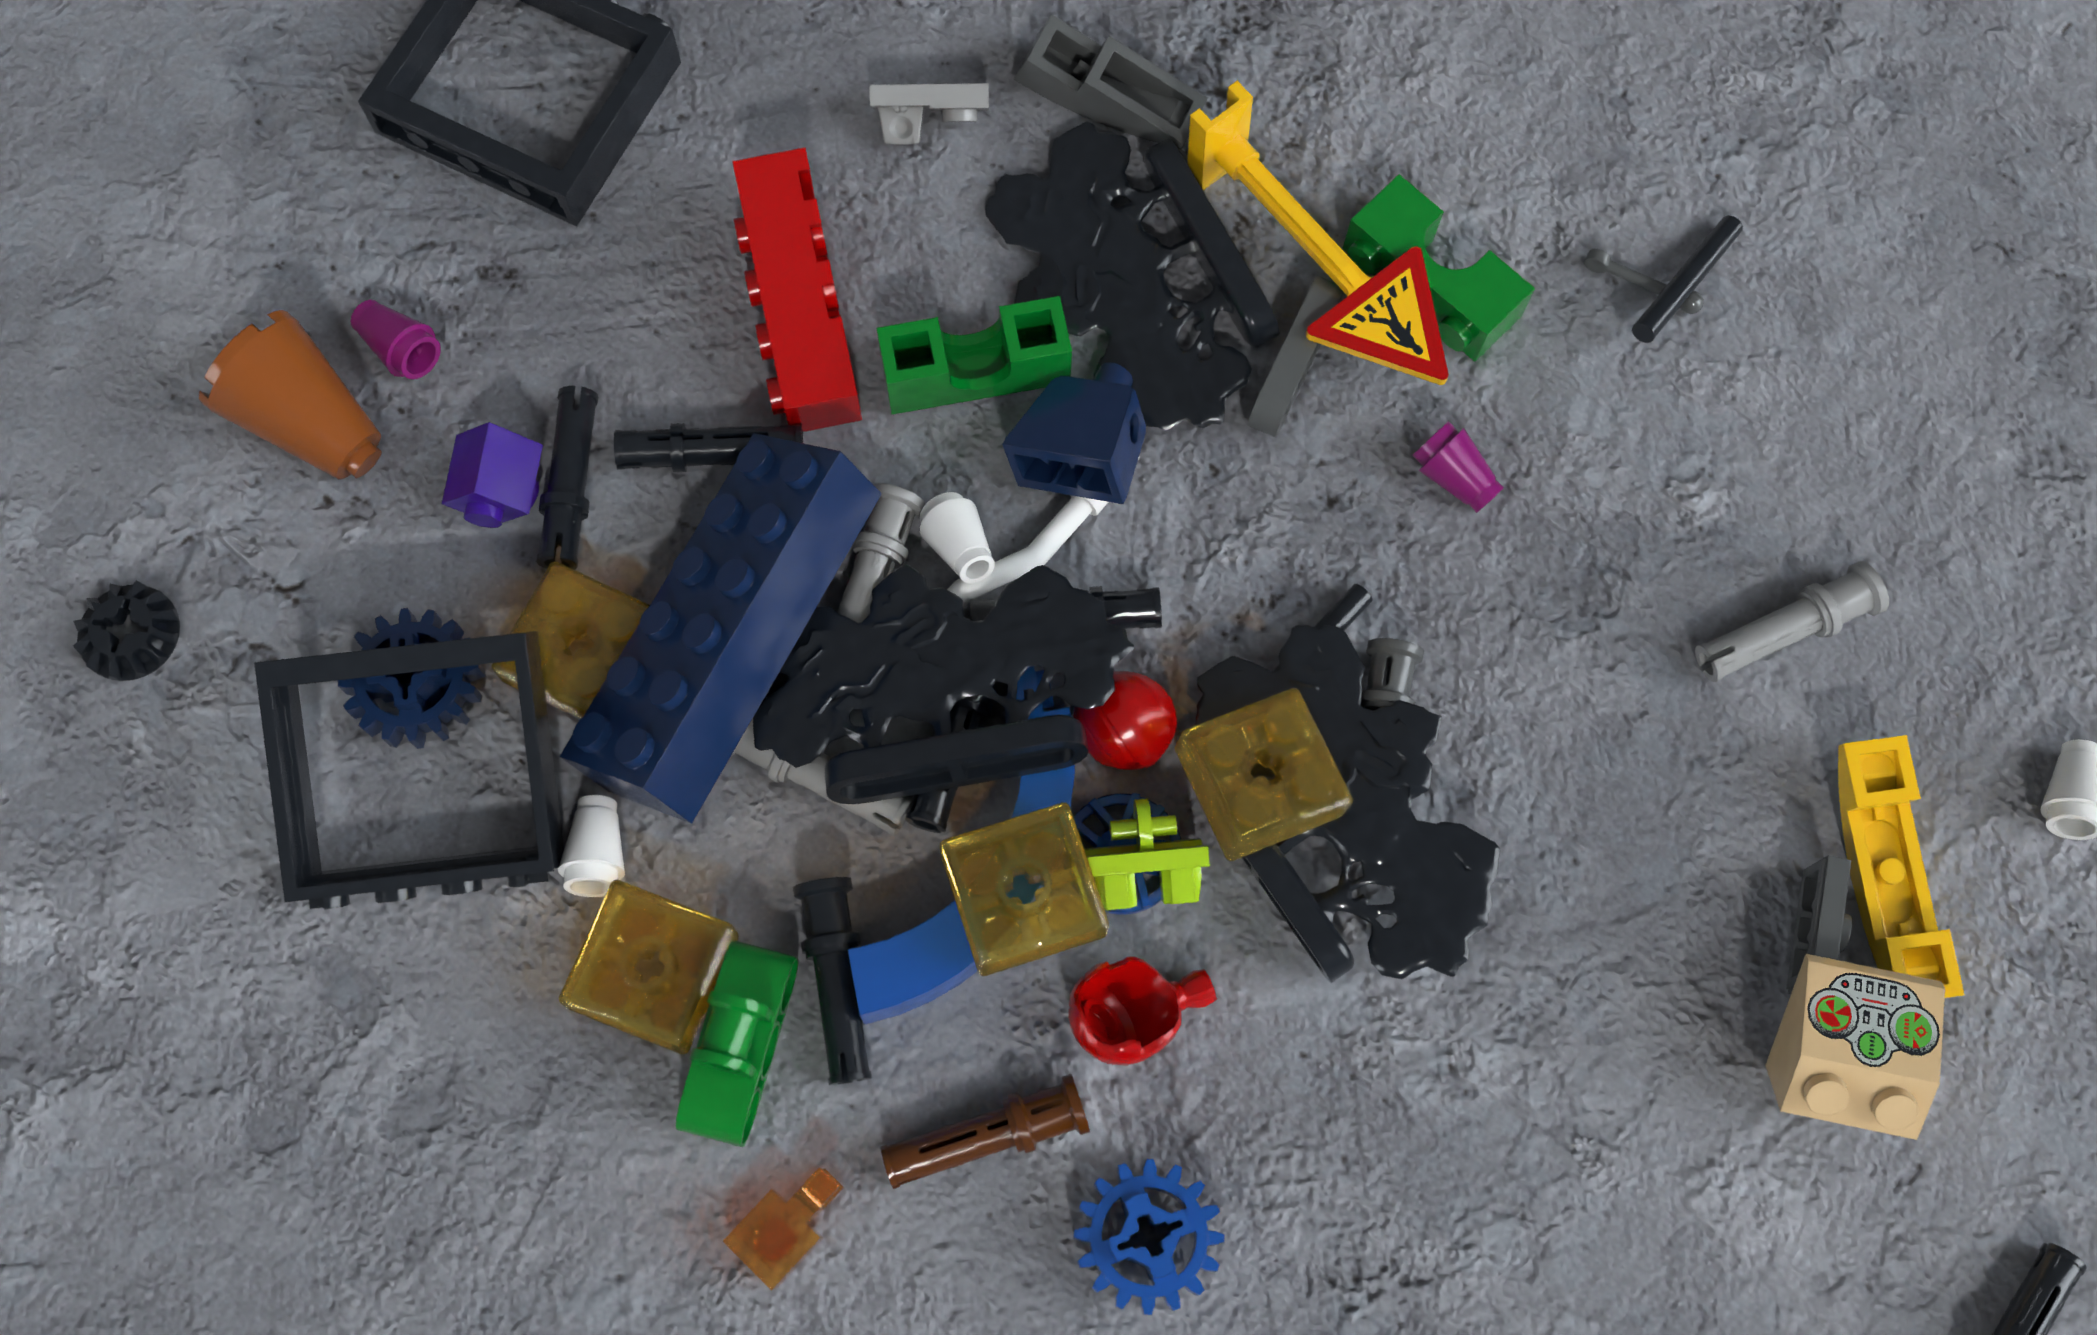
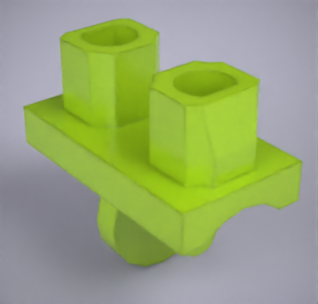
M1148 798L1134 799V819L1110 821L1111 840L1136 838V844L1084 848L1085 869L1089 877H1094V885L1103 910L1136 907L1135 873L1159 871L1161 900L1164 904L1198 902L1202 878L1201 867L1210 866L1208 846L1203 845L1201 838L1153 842V837L1177 835V821L1175 815L1151 817Z

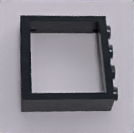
M427 0L358 100L374 132L577 227L681 63L673 29L659 17L649 13L638 14L620 6L616 0H519L637 53L563 169L559 170L410 101L478 1Z
M538 631L254 662L285 902L309 900L310 909L324 907V910L350 905L349 895L374 892L376 903L395 902L416 897V887L441 884L442 895L464 894L483 889V879L508 877L509 887H524L530 883L547 882V872H552L559 868L564 852ZM515 661L537 846L322 871L298 685Z

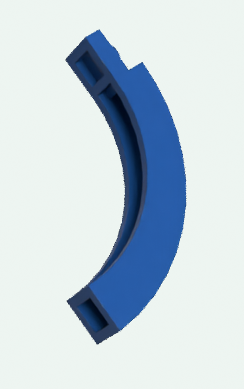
M1034 666L1026 669L1017 682L1016 699H1025L1023 690L1033 688L1034 692L1036 691L1044 670L1035 671ZM1052 695L1040 703L1030 713L1028 719L1049 715L1071 716L1070 707L1044 711V708L1054 707ZM1075 765L1058 770L1021 776L1013 815L1002 841L975 881L956 900L935 916L911 930L883 941L848 949L859 1014L864 1025L906 1013L935 1000L959 986L984 967L1014 937L1041 898L1060 857L1070 821Z

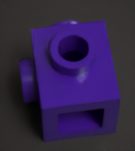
M490 422L456 435L441 504L463 512L464 519L467 522L487 528H497L504 522L528 515L539 493V481L536 477L543 445Z

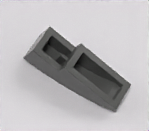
M1052 14L1036 36L1013 79L1044 98L1090 120L1155 143L1171 139L1179 149L1185 145L1189 137L1190 115L1199 108L1202 110L1208 99L1111 36H1108L1104 43L1100 45Z

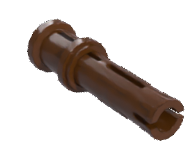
M1072 1074L1062 1076L1060 1085L1021 1097L1017 1092L1008 1094V1098L1002 1100V1108L943 1126L889 1146L887 1144L880 1146L893 1189H896L902 1184L950 1168L959 1167L965 1163L1015 1146L1018 1153L1025 1151L1027 1154L1036 1151V1144L1038 1142L1074 1130L1080 1135L1089 1133V1125Z

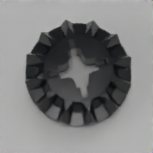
M137 580L133 585L125 586L110 583L108 592L98 598H87L88 609L82 619L73 621L78 631L77 643L73 647L81 655L86 666L98 675L116 681L135 680L156 671L173 653L180 634L179 616L170 599L160 590L148 587ZM127 615H130V620L147 631L126 634L122 643H119V638L107 631L106 628L112 627L113 624H124Z

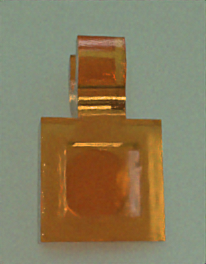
M819 1167L788 1202L775 1189H771L723 1242L771 1291L776 1290L824 1238L809 1223L845 1187L825 1168Z

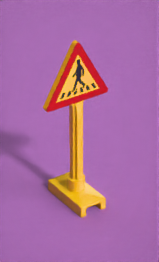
M1238 80L1228 87L1226 110L1213 120H1210L1200 108L1190 115L1187 164L1202 190L1204 191L1225 174H1228L1233 180L1239 179L1347 295L1345 299L1307 327L1306 338L1321 345L1423 380L1444 385L1449 373L1421 248L1417 246L1412 247L1375 276H1366L1259 161L1260 154L1248 142L1253 96Z

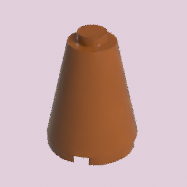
M277 310L267 314L276 323L263 331L250 324L238 333L223 348L208 368L204 378L213 387L210 394L199 391L200 402L211 412L339 480L349 475H353L355 478L365 475L377 463L382 454V451L377 447L381 440V434L299 321L287 311Z

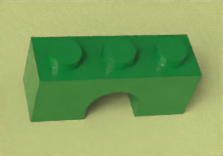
M1398 174L1350 220L1342 249L1347 252L1351 260L1365 274L1375 276L1412 247H1420L1441 340L1451 349L1464 352L1476 362L1522 317L1535 288L1490 250L1468 268L1449 269L1437 264L1427 253L1426 247L1433 242L1444 211Z
M1060 296L999 306L998 320L989 328L972 334L952 335L940 330L938 317L877 328L881 362L892 415L1046 388L1052 379L1056 377H1071L1072 348Z

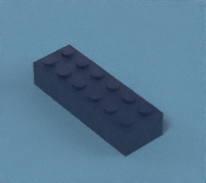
M753 433L747 445L739 453L735 465L717 495L707 506L702 520L684 550L675 559L672 570L651 605L642 614L640 623L619 658L609 669L604 683L586 713L576 724L571 738L559 757L608 792L692 824L882 493L841 451Z

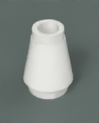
M955 492L942 493L929 500L920 513L921 537L959 575L963 582L973 584L987 578L992 573L995 562L991 556L975 504Z
M2078 739L2067 741L2061 746V754L2058 757L2040 809L2042 816L2046 818L2047 829L2059 837L2072 840H2088L2097 837V743Z
M588 795L578 800L577 811L575 812L558 868V873L564 877L563 887L569 893L584 897L609 896L617 891L618 881L625 876L617 802L610 797Z

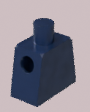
M1104 363L1100 366L1093 380L1069 376H1059L1052 379L1002 443L1018 486L1124 504L1146 435V424L1136 391L1131 387L1133 378L1127 369L1116 363Z

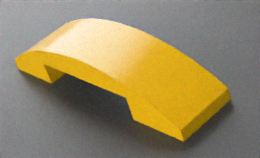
M1907 735L1843 743L1838 746V788L1843 837L1847 859L1852 860L1850 876L1862 924L1877 968L1942 981L1945 987V998L1964 996L1950 929L1938 931L1910 802L1919 800L1921 797Z

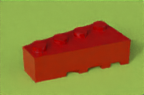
M806 147L732 161L744 215L733 218L741 254L751 252L755 268L744 271L751 306L762 305L766 320L765 323L755 324L762 360L774 359L777 377L766 379L773 415L785 413L788 425L802 424L803 432L861 421L862 416L843 322L839 314L831 265L827 258L828 254L817 199H815Z

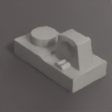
M988 83L869 85L870 107L879 111L885 144H919L925 108H929L931 111H942V122H977V111H989Z

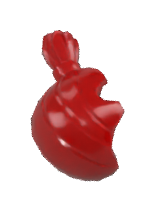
M1114 671L1115 691L1105 704L1091 709L1074 706L1072 717L1078 719L1083 724L1086 731L1088 753L1095 761L1105 766L1123 770L1148 768L1163 756L1176 733L1177 716L1173 700L1162 685L1148 676L1136 672Z
M1133 956L1126 957L1110 965L1107 961L1100 962L1087 971L1072 989L1069 997L1068 1018L1076 1041L1090 1056L1106 1064L1127 1066L1140 1063L1155 1055L1174 1039L1181 1026V1011H1184L1186 1008L1207 1007L1216 1001L1217 997L1214 986L1205 969L1192 971L1178 982H1168L1146 961Z

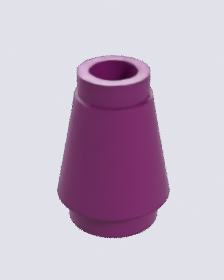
M371 299L360 303L353 311L351 316L352 328L358 332L360 337L392 375L413 380L419 379L428 374L438 362L441 346L430 326Z
M1449 421L1412 455L1422 465L1418 470L1464 504L1469 505L1476 513L1485 507L1504 488L1496 480L1497 477L1465 428L1459 432Z

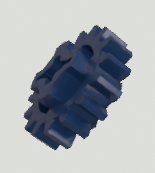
M403 608L400 610L398 624L391 626L380 615L375 618L377 634L371 638L367 634L357 632L354 638L362 647V650L424 644L425 642L460 640L464 635V631L453 619L442 626V620L434 610L428 609L422 616L421 621L417 622L416 617L410 610ZM481 665L427 670L416 674L409 672L338 680V687L347 695L353 696L343 706L354 719L361 718L358 726L369 736L374 737L382 731L381 738L389 746L397 748L405 734L409 742L417 749L424 748L426 733L433 731L443 741L449 739V730L446 724L450 720L454 719L459 723L467 725L470 718L462 709L465 701L471 703L481 702L483 697L476 687L471 685V681L486 677V674ZM411 682V685L408 686L407 690L403 686V684ZM381 698L385 703L394 702V706L399 710V716L381 710L375 699Z

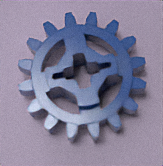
M1146 1159L1142 1169V1176L1137 1177L1133 1176L1132 1171L1125 1163L1118 1165L1117 1176L1119 1184L1113 1187L1109 1182L1099 1178L1094 1183V1186L1102 1198L1100 1203L1095 1204L1082 1201L1078 1210L1092 1220L1090 1227L1074 1230L1073 1239L1089 1243L1091 1252L1082 1256L1077 1263L1079 1268H1090L1093 1266L1098 1268L1101 1274L1096 1278L1092 1286L1096 1293L1106 1289L1110 1284L1118 1289L1115 1297V1307L1123 1309L1130 1301L1131 1296L1140 1298V1307L1143 1315H1152L1155 1298L1163 1296L1165 1303L1171 1311L1181 1308L1178 1290L1184 1287L1192 1294L1199 1296L1204 1291L1200 1280L1195 1276L1199 1269L1216 1272L1220 1266L1216 1260L1206 1255L1208 1246L1224 1242V1234L1208 1231L1206 1222L1220 1212L1218 1205H1208L1201 1208L1196 1199L1201 1195L1205 1185L1198 1181L1187 1189L1179 1184L1182 1167L1176 1164L1167 1173L1165 1178L1157 1176L1154 1159ZM1145 1190L1163 1192L1177 1200L1184 1209L1169 1213L1151 1204ZM1120 1199L1125 1220L1118 1235L1102 1241V1228L1105 1217L1111 1206ZM1146 1217L1151 1227L1162 1225L1164 1228L1171 1224L1178 1225L1177 1229L1168 1232L1166 1237L1157 1243L1160 1253L1158 1256L1151 1257L1146 1247L1134 1249L1132 1246L1124 1250H1119L1117 1247L1128 1242L1130 1237L1139 1230L1137 1221L1139 1218ZM1194 1233V1246L1191 1257L1185 1268L1177 1275L1172 1259L1175 1248L1180 1238ZM1124 1260L1135 1263L1146 1269L1152 1285L1134 1283L1121 1276L1112 1265Z

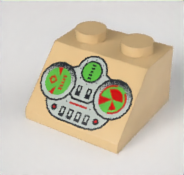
M1806 954L1766 1062V1069L1780 1111L1917 1140L1940 1084L1945 987L1942 981Z

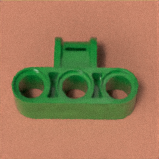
M732 940L725 953L714 991H710L707 1003L709 1008L697 1047L692 1049L689 1058L692 1063L676 1117L677 1130L739 1147L745 1146L754 1124L794 988L799 963L797 956Z

